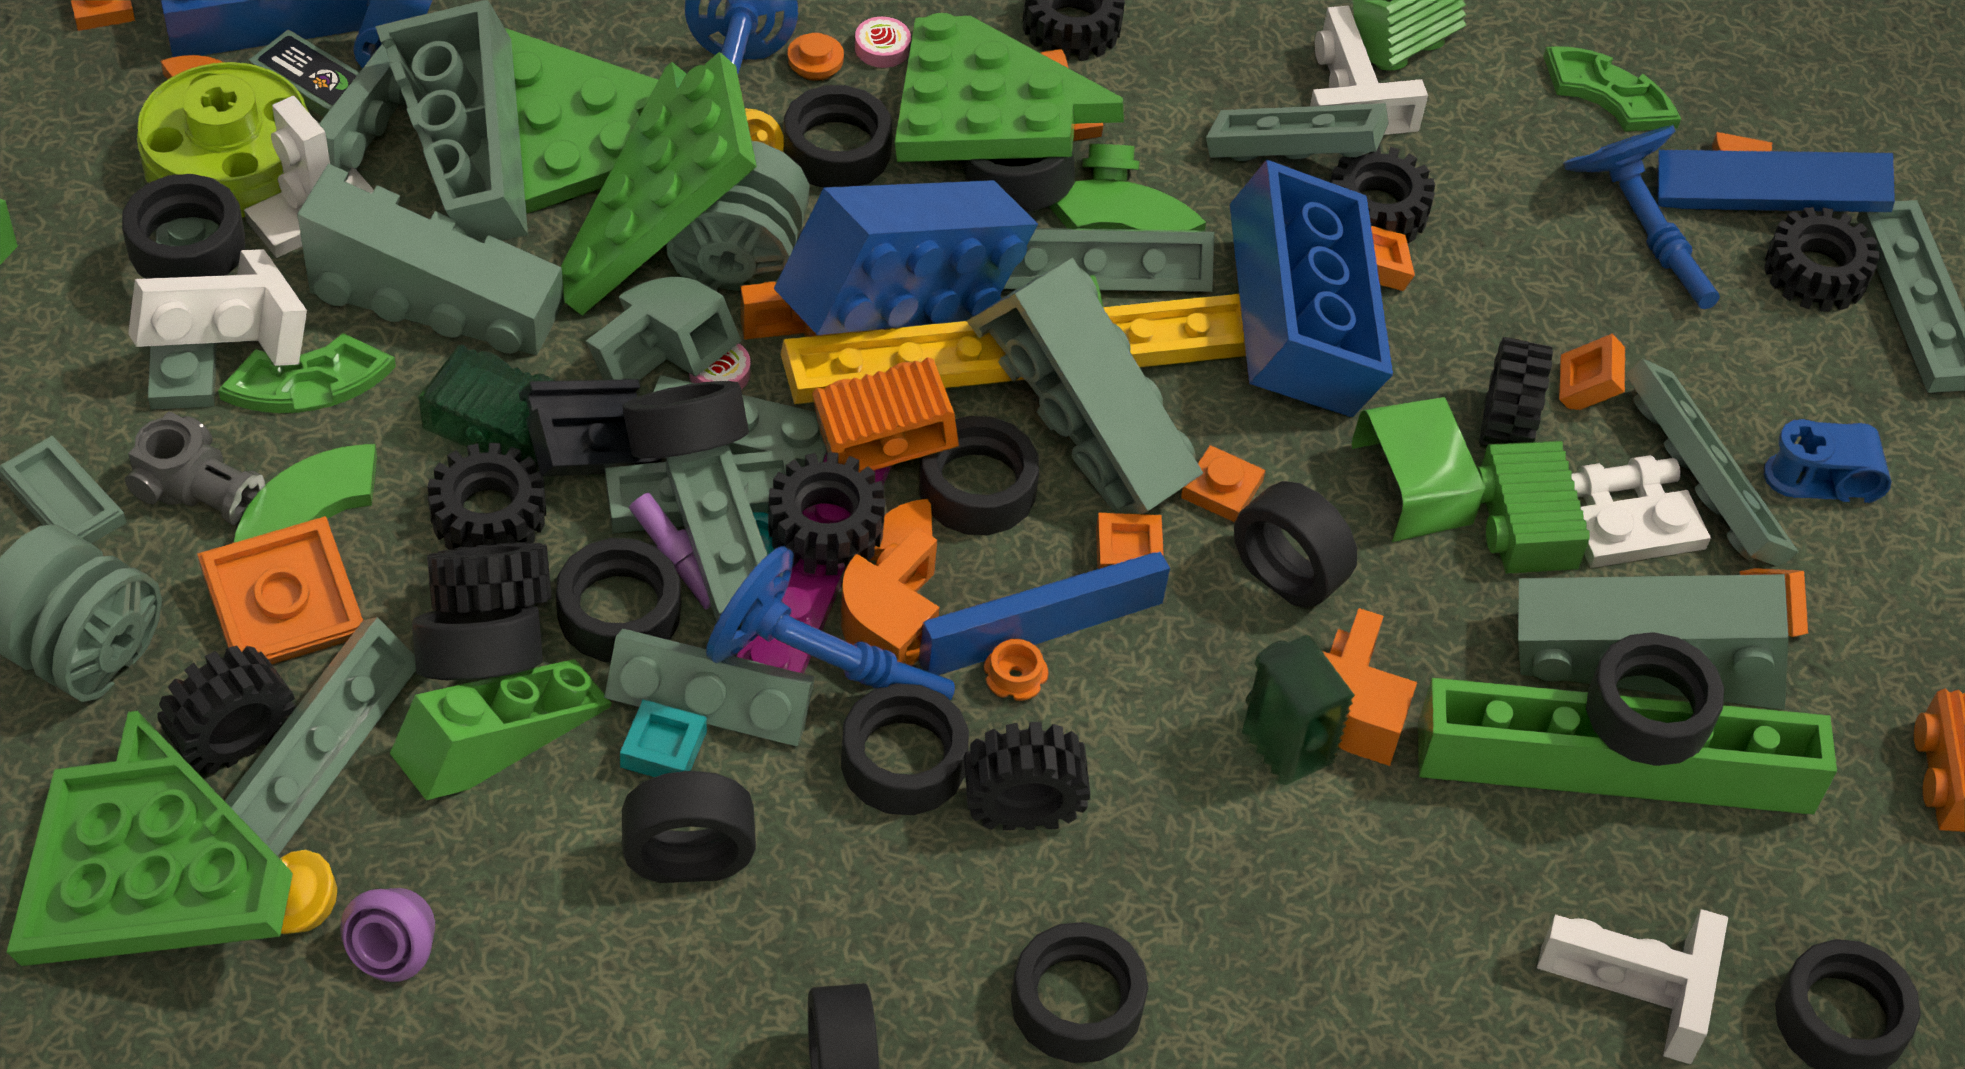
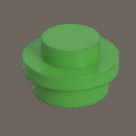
M1089 144L1088 158H1082V167L1093 168V179L1127 181L1128 170H1139L1140 161L1134 160L1135 146Z

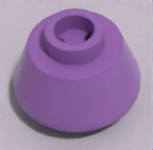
M404 888L369 890L359 894L345 908L340 924L341 939L348 956L363 972L383 981H403L417 974L428 961L435 933V919L427 902L411 890Z

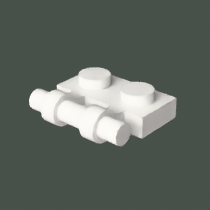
M1651 455L1631 458L1628 465L1604 469L1600 463L1580 466L1577 473L1572 474V480L1575 481V490H1577L1578 497H1584L1587 506H1582L1581 510H1583L1584 520L1587 523V530H1590V540L1584 553L1590 568L1707 549L1711 537L1689 491L1665 493L1661 484L1679 481L1680 466L1675 458L1655 460ZM1635 488L1639 498L1613 502L1609 492Z

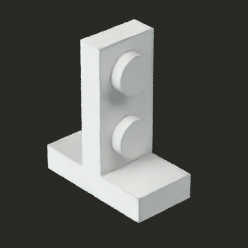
M1328 7L1323 31H1318L1315 36V53L1320 65L1328 64L1331 72L1329 88L1314 89L1310 106L1386 103L1389 124L1384 135L1419 131L1428 98L1422 79L1378 83L1350 7Z
M294 95L272 105L276 131L271 134V140L278 157L282 161L284 174L278 177L282 192L244 209L246 222L276 258L302 246L297 213L327 164H330L325 131ZM355 168L349 171L347 183L370 193L374 191Z
M264 249L241 250L237 275L135 279L128 334L136 347L259 341L275 366L298 365L307 310Z
M1701 909L1685 940L1684 950L1680 952L1670 949L1666 944L1657 940L1636 939L1602 929L1601 926L1590 920L1569 919L1555 915L1542 944L1537 969L1671 1008L1672 1013L1663 1056L1691 1064L1707 1036L1728 917Z

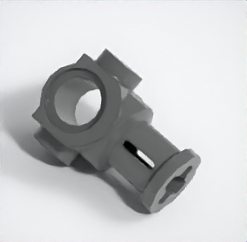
M168 411L163 418L148 422L137 433L135 447L128 453L132 471L125 477V483L133 495L147 504H155L160 500L167 505L184 503L194 506L201 501L220 511L224 521L231 525L239 524L250 502L265 486V479L255 471L241 472L223 463V455L220 450L211 446L213 442L211 433L200 421L190 416L182 418Z

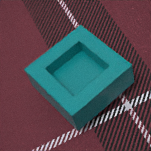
M643 699L620 751V768L652 777L667 773L691 771L707 733V717Z

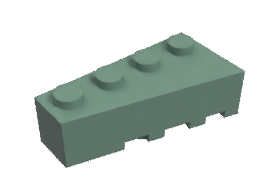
M489 0L375 26L380 41L386 49L391 62L389 63L397 84L401 88L408 107L407 112L414 129L418 133L424 149V156L449 217L457 221L456 225L461 227L468 237L480 242L487 235L501 241L528 235L512 42Z
M327 164L297 213L310 293L316 294L321 300L333 306H343L348 303L373 310L378 316L387 321L399 322L406 319L428 325L445 337L455 338L464 335L486 341L494 349L503 353L511 354L522 351L538 355L564 305L562 267L490 235H487L482 242L468 237L466 232L456 225V220L436 211L431 219L423 217L397 205L400 195L378 185L372 193L346 182L349 172Z
M1073 257L1026 283L967 320V323L979 338L990 333L1006 355L1001 357L998 363L1013 382L1022 377L1029 383L1039 396L1040 407L1036 411L1050 430L1054 429L1058 434L1069 436L1076 446L1072 450V459L1116 513L1142 514L1148 512L1203 474L1195 460L1196 455L1192 443L1184 433L1175 427L1163 407V398L1158 387L1152 380L1144 376L1130 353L1131 348L1127 336L1119 326L1112 323L1098 300V292L1093 280L1086 272L1079 269Z
M1785 574L1519 578L1518 644L1521 675L1534 676L1552 682L1564 680L1590 684L1599 661L1612 644L1629 635L1655 632L1678 637L1700 649L1717 667L1724 685L1723 702L1785 710L1788 657ZM1645 675L1625 677L1618 681L1616 685L1617 688L1684 696L1676 687L1664 680Z

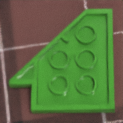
M936 13L928 17L915 18L895 137L897 162L1072 157L1075 124L1124 122V106L1121 96L972 16H953L948 13Z
M505 28L512 42L527 214L603 187L659 80Z
M718 52L705 65H698L687 74L673 62L665 67L561 265L565 303L579 314L584 315L757 167L736 65L722 53Z
M138 711L128 712L115 762L54 769L6 953L19 965L28 966L280 937L293 873Z

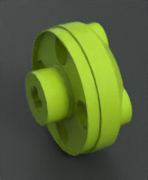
M212 63L188 69L169 78L147 98L138 118L137 143L146 181L149 183L168 175L196 174L213 178L231 190L240 204L242 217H245L244 209L282 192L278 182V177L284 174L282 161L278 157L271 140V134L276 131L272 105L294 95L308 111L304 99L296 87L283 76L264 67L246 63Z

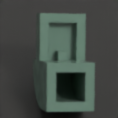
M685 277L659 278L642 283L619 296L624 312L586 340L603 380H640L666 359L696 377L741 342L723 295L696 280Z

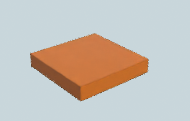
M326 516L197 554L227 647L238 646L241 651L246 646L255 647L258 653L261 651L271 664H276L347 642L363 621Z

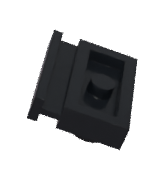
M639 380L529 382L519 392V397L521 401L527 402L530 415L526 418L541 477L605 474V468L662 462L661 458H638L632 456L622 405L631 399L637 398L636 391L641 388Z

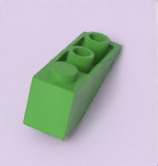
M575 659L533 668L516 674L488 678L416 694L390 755L427 801L471 789L611 707L612 703L609 699L604 698L605 694Z

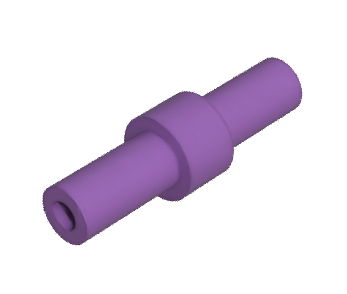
M650 493L643 494L629 506L630 511L658 546L657 548L673 562L677 573L705 610L711 607V603L686 530L678 531Z

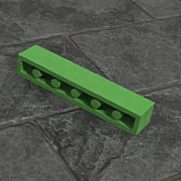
M1432 678L1418 720L1419 777L1814 815L1837 773L1830 715L1723 705V710L1717 723L1699 753L1681 763L1661 766L1631 761L1610 749L1593 730L1586 711L1588 692ZM1620 696L1633 711L1650 720L1672 723L1686 721L1693 715L1690 702Z

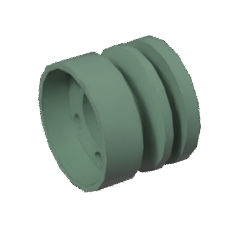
M752 141L757 167L667 243V256L677 273L682 277L696 280L716 292L717 288L741 291V286L778 281L797 242V235L803 226L809 204V183L801 167L784 152L762 142Z
M59 525L39 526L21 536L0 557V655L26 670L34 669L36 676L53 686H57V688L81 702L99 699L115 684L110 680L124 665L130 667L150 645L159 622L162 603L158 582L138 569L129 567L113 555L103 556V552L97 547Z

